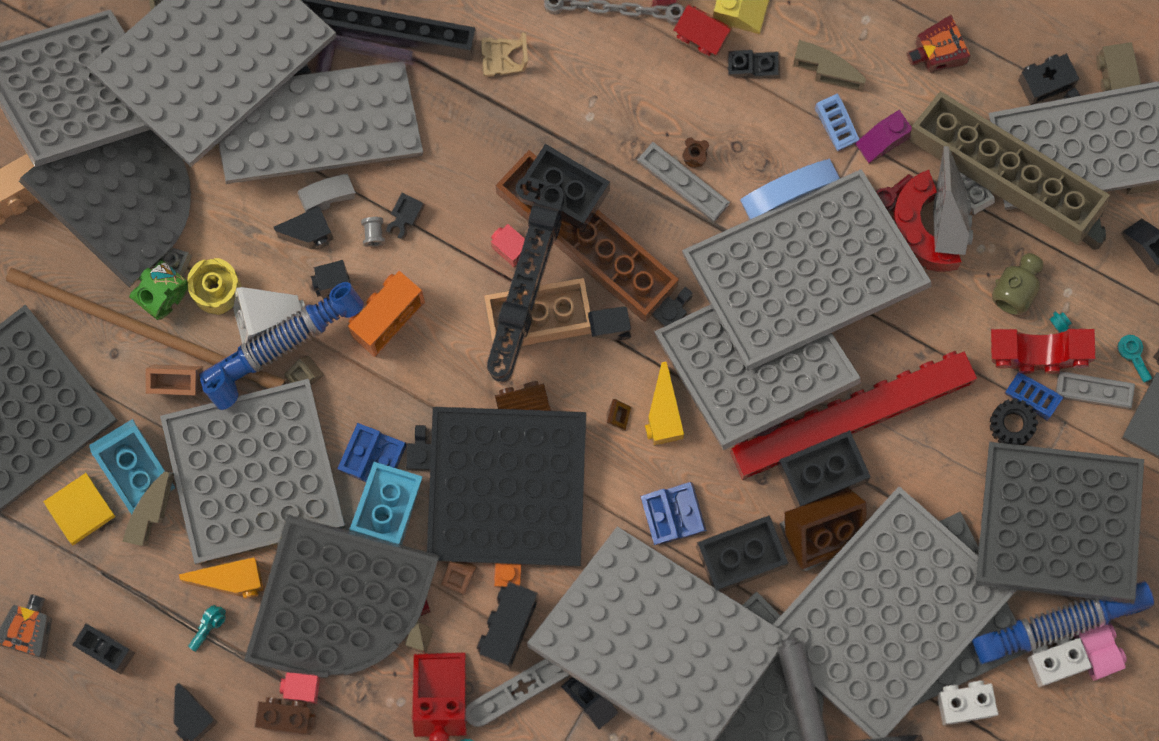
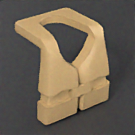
M525 32L521 33L519 40L481 39V52L484 57L482 66L485 77H494L497 74L503 76L525 71L528 63ZM523 47V58L521 65L513 62L508 57V54L516 48Z

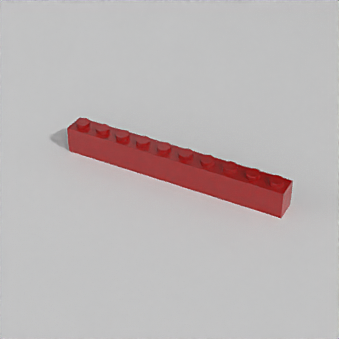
M956 351L950 352L942 357V361L935 364L933 360L920 365V370L913 373L910 370L898 374L896 376L897 379L889 383L887 380L880 381L874 384V389L865 392L864 389L856 391L846 401L842 402L841 399H837L827 404L828 408L822 411L813 409L806 412L804 418L795 421L794 418L784 421L780 424L781 428L768 435L758 436L752 440L746 439L734 445L735 447L731 448L730 454L741 479L745 480L776 467L780 459L850 430L851 434H855L974 384L977 377L965 351L959 354Z

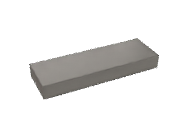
M1060 371L1057 377L1055 392L1061 395L1063 399L1131 410L1135 384Z

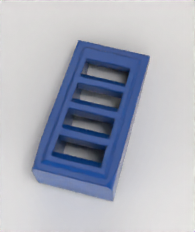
M1019 372L1005 391V394L1012 399H1018L1019 402L1022 400L1026 401L1025 404L1027 406L1031 405L1033 407L1032 411H1036L1037 415L1046 421L1049 420L1063 399L1055 391ZM1022 381L1025 383V386L1018 394L1015 390ZM1031 387L1032 389H1034V391L1027 399L1024 397V395ZM1040 393L1043 396L1036 404L1033 402V400L1035 399L1037 394ZM1048 398L1051 402L1045 409L1042 405Z

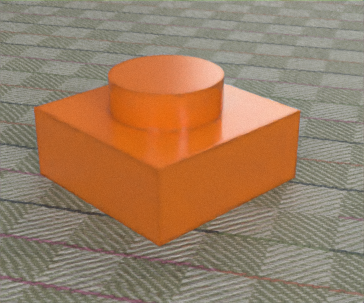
M495 563L494 587H507L508 582L520 586L522 564Z

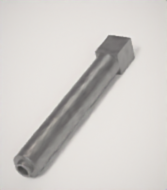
M796 637L782 640V646L777 647L801 741H829L803 641H797Z

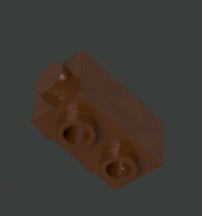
M266 697V702L258 701L255 728L299 734H310L311 730H315L317 714H313L314 708H307L308 702L292 700L291 705L281 704L282 699Z

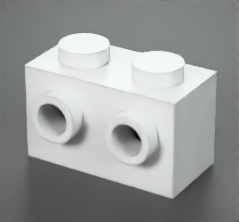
M1069 636L1068 639L1064 638L1062 641H1057L1058 646L1048 649L1046 645L1032 651L1034 655L1027 659L1038 687L1092 668L1080 638L1072 640L1071 636Z
M984 681L968 683L969 688L959 689L958 685L943 687V692L937 695L943 726L997 716L998 712L992 684L984 685ZM977 697L982 699V704L978 702ZM951 701L956 703L957 708L952 706Z

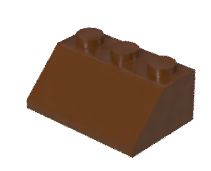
M849 488L784 512L785 535L799 567L803 570L834 558L867 522V502Z

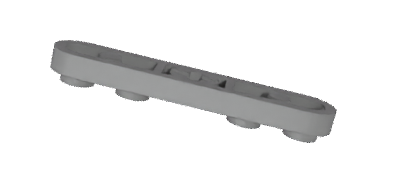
M544 659L472 701L466 708V719L474 727L485 726L570 675L547 659ZM522 680L524 683L536 680L535 683L528 687L529 692L527 694L521 691L513 696L511 695L519 687V681Z

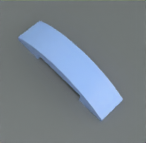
M827 159L786 174L741 198L740 201L749 219H752L840 178L831 160Z

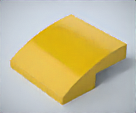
M84 473L43 501L72 546L115 518L114 513L87 473Z

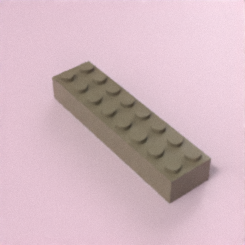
M941 91L912 126L910 136L912 143L940 160L942 159L944 146H948L960 173L1076 245L1081 243L1107 207L1110 197L1108 193Z

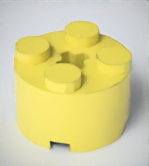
M219 258L202 260L196 263L188 274V291L201 310L221 315L234 307L236 288L242 286L235 270L228 262ZM212 284L219 285L217 288H210Z

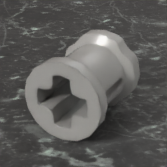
M368 217L361 220V225L364 226L365 240H363L365 247H378L386 243L385 238L382 237L381 225L384 223L383 218Z

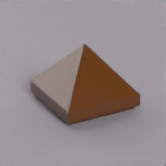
M613 399L606 414L607 423L622 431H626L631 406Z

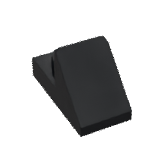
M622 306L588 312L592 337L623 341L631 338V325L627 307Z

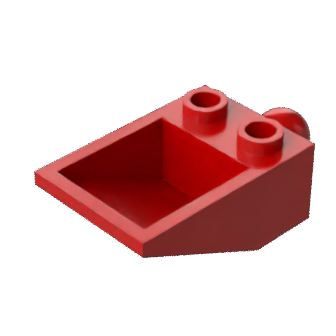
M465 652L414 654L412 703L414 737H429V741H450L449 736H466Z

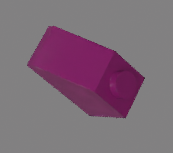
M898 110L878 122L855 145L868 164L909 140L912 127L901 111Z

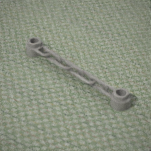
M544 0L545 10L550 14H558L562 10L582 8L594 13L615 11L627 16L648 14L653 15L655 18L666 19L671 25L678 23L685 10L680 4H671L670 6L658 5L650 8L642 7L637 3L610 4L605 0H590L588 2L558 0V3L555 5L551 4L550 0ZM564 1H572L570 3L572 7L564 6ZM593 3L604 4V10L592 9L594 8ZM626 6L637 7L635 9L637 13L625 12L627 10ZM658 9L666 10V15H657L659 14ZM678 10L680 14L675 16L671 12Z

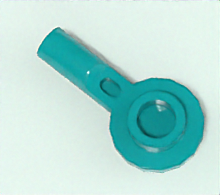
M1055 311L1053 313L1054 316L1049 320L1058 332L1061 333L1070 329L1069 326L1072 323L1064 312L1058 314Z
M1135 335L1122 337L1117 347L1119 354L1127 361H1132L1143 383L1153 379L1140 356L1143 351L1142 341Z
M212 605L204 612L200 620L201 624L198 627L199 631L188 645L191 650L196 652L211 629L219 628L225 622L226 610L222 606Z

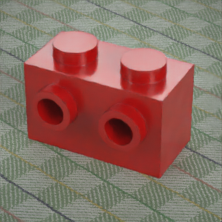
M688 4L673 31L678 33L676 37L687 44L692 41L699 45V51L711 56L712 53L715 55L719 54L733 28L694 5Z

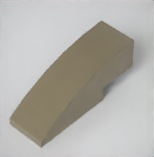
M799 40L793 63L794 67L816 71L815 81L863 92L866 78L857 69L831 51Z
M163 472L143 494L128 522L122 542L140 546L148 545L153 522H164L174 477L173 472Z

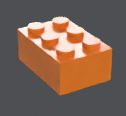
M398 271L395 275H389L383 283L384 287L378 294L376 292L373 293L366 301L367 306L349 319L350 324L348 328L352 338L374 357L425 303L422 290L401 271Z

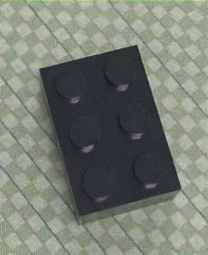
M547 144L543 146L524 176L558 185L562 189L565 198L561 212L562 219L583 232L610 191V181ZM532 186L522 189L525 196H528L529 192H533ZM540 189V194L537 193L538 198H539L538 200H541V197H540V196H541V191H542V189ZM555 192L549 193L546 196V201L556 203L560 196Z
M850 430L779 460L777 465L796 508L846 489H853L867 483L871 478Z
M770 515L699 541L696 545L710 584L715 588V591L723 592L784 569L788 565V560Z
M508 582L507 587H501L497 596V604H499L497 611L492 610L487 621L488 633L487 635H481L477 645L481 660L508 671L511 670L539 601L537 592L512 582Z

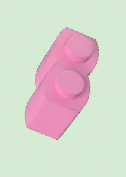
M1107 624L1101 628L1097 626L1096 629L1085 630V633L1080 632L1079 635L1074 633L1075 640L1081 639L1092 668L1088 669V672L1093 681L1126 668L1124 664L1127 662L1126 655L1122 648H1118L1115 644L1116 632L1112 624Z

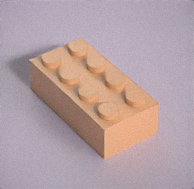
M27 154L0 169V225L13 214L19 215L25 212L29 205L35 202L39 203L19 182L20 178L34 167Z
M584 278L540 286L532 312L529 333L524 338L522 346L592 334L588 317L590 308ZM509 291L484 296L492 342L498 328L499 313ZM518 295V298L520 299V304L522 305L523 303L521 299L523 295ZM509 339L507 344L503 343V347L507 348V345H512L513 341Z

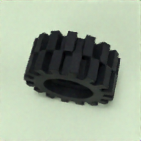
M1009 399L1005 400L992 413L989 421L991 425L989 427L993 431L992 436L994 438L997 437L999 443L1024 445L1036 433V426L1038 425V420H1036L1037 413L1032 411L1033 407L1031 405L1027 406L1025 404L1026 401L1022 400L1019 402L1018 399H1013L1012 401H1009ZM1009 414L1020 416L1023 420L1022 430L1018 432L1009 431L1004 425L1005 417Z

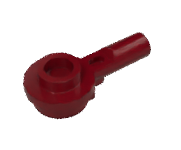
M911 174L905 176L892 188L887 186L875 191L888 212L895 207L897 195L913 178Z

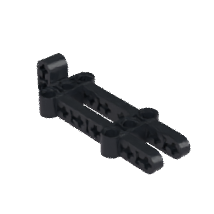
M524 177L516 185L519 200L524 204L531 205L532 209L528 220L529 228L507 299L503 302L499 313L498 328L487 361V369L491 377L498 383L508 382L514 374L524 338L529 333L533 308L554 241L557 240L562 224L561 212L565 201L562 189L556 184L532 177ZM532 186L533 192H529L528 196H525L522 189ZM540 189H542V191H541V196H540V197H541V200H538L539 198H538L537 193L540 194ZM555 192L560 198L556 203H549L546 201V196L549 193ZM538 237L540 238L541 242L543 243L542 246H538V244H539V239H538ZM530 258L533 260L535 271L531 270L532 262H529ZM518 295H523L521 299L523 303L522 305L520 304V299L518 298ZM509 339H511L513 344H508L507 348H504L503 343L507 344ZM503 363L505 370L500 369L499 373H497L495 368H500Z

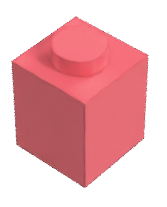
M507 224L504 228L499 227L493 233L491 245L493 250L515 267L518 263L525 238Z
M286 672V679H281L280 694H283V699L286 701L293 700L317 704L320 678L315 675Z

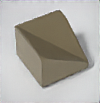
M417 622L408 634L405 643L407 648L426 654L433 629Z

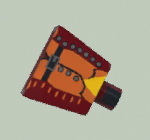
M952 15L918 34L915 41L917 49L907 52V58L911 66L924 62L928 72L964 66L970 59V53Z

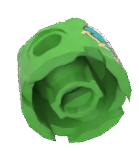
M161 260L152 270L147 268L142 272L139 277L141 283L131 292L129 298L156 320H161L173 311L171 306L174 303L178 305L187 293L188 282L172 267Z

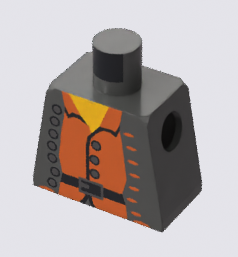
M30 594L26 608L17 605L11 607L0 627V646L45 659L52 618L41 613L45 598Z

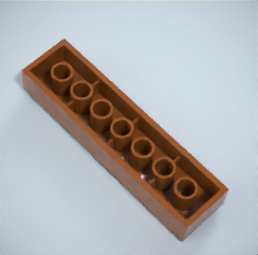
M530 150L495 185L496 194L527 221L529 220L532 206L524 204L519 200L516 185L525 176L537 157ZM597 210L584 232L562 219L559 235L553 244L644 323L678 287L679 279L600 210Z

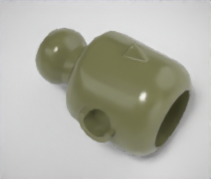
M1027 253L1022 256L1020 267H1007L1000 279H996V286L992 292L994 303L1000 309L1012 315L1026 313L1040 290V282L1035 275L1042 271L1043 260L1035 254Z

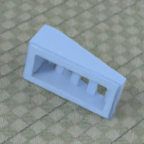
M838 94L816 104L815 111L837 151L859 140ZM835 106V109L826 113V109ZM838 114L840 115V118L830 122V118ZM844 123L845 127L834 131L833 128ZM849 132L850 136L840 141L837 137Z

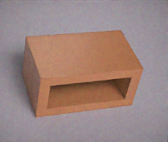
M151 365L146 368V393L197 395L203 392L199 376L203 372V366Z

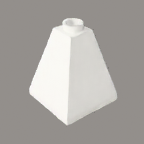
M244 287L236 288L233 310L242 344L244 342L247 343V340L252 341V337L257 338L258 334L262 335L263 331L267 332V329H271L272 325L276 326L277 322L281 323L282 319L286 320L287 316L291 318L292 313L296 315V311L301 312V308L305 306L304 301L299 300L298 295Z

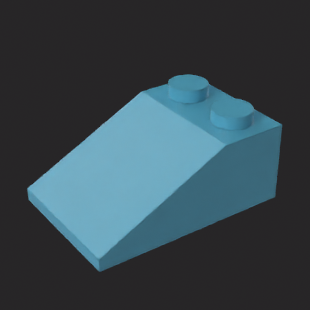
M131 419L89 445L92 455L132 515L143 494L163 472H166L135 421ZM173 482L171 486V491L175 489Z
M373 462L350 531L402 545L423 476Z

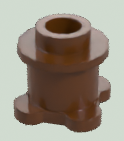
M691 137L687 138L682 158L689 167L699 168L706 163V150L709 149V143L706 140L696 141Z

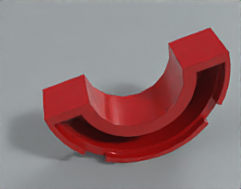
M930 170L923 171L913 177L900 192L893 210L892 219L921 266L937 272L958 270L961 264L959 254L935 252L934 236L928 233L921 223L920 212L922 208L934 201L937 194Z
M991 329V359L996 364V368L1019 369V373L1032 374L1035 373V370H1045L1046 374H1058L1060 369L1073 367L1088 368L1089 363L1096 359L1095 329H1068L1065 332L1050 335L1024 334L1018 332L1017 329Z

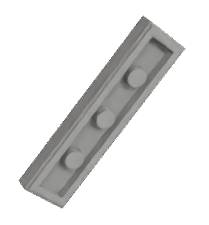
M654 142L637 159L638 164L713 223L730 204L727 199Z

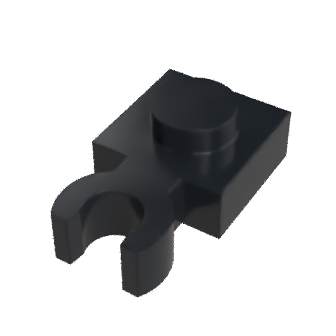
M402 192L391 212V215L395 216L396 220L387 226L386 232L391 234L394 228L399 227L400 233L397 238L403 240L407 234V224L415 226L425 204Z

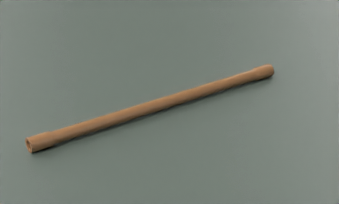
M11 268L6 276V281L47 296L212 365L226 358V356L45 283L15 268ZM259 371L243 376L267 389L286 384L285 379L268 372Z

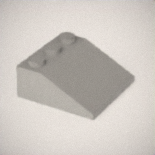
M944 146L936 187L937 194L933 205L935 252L966 255L967 245H972L973 230H971L972 215H970L971 200H967V190L950 148Z

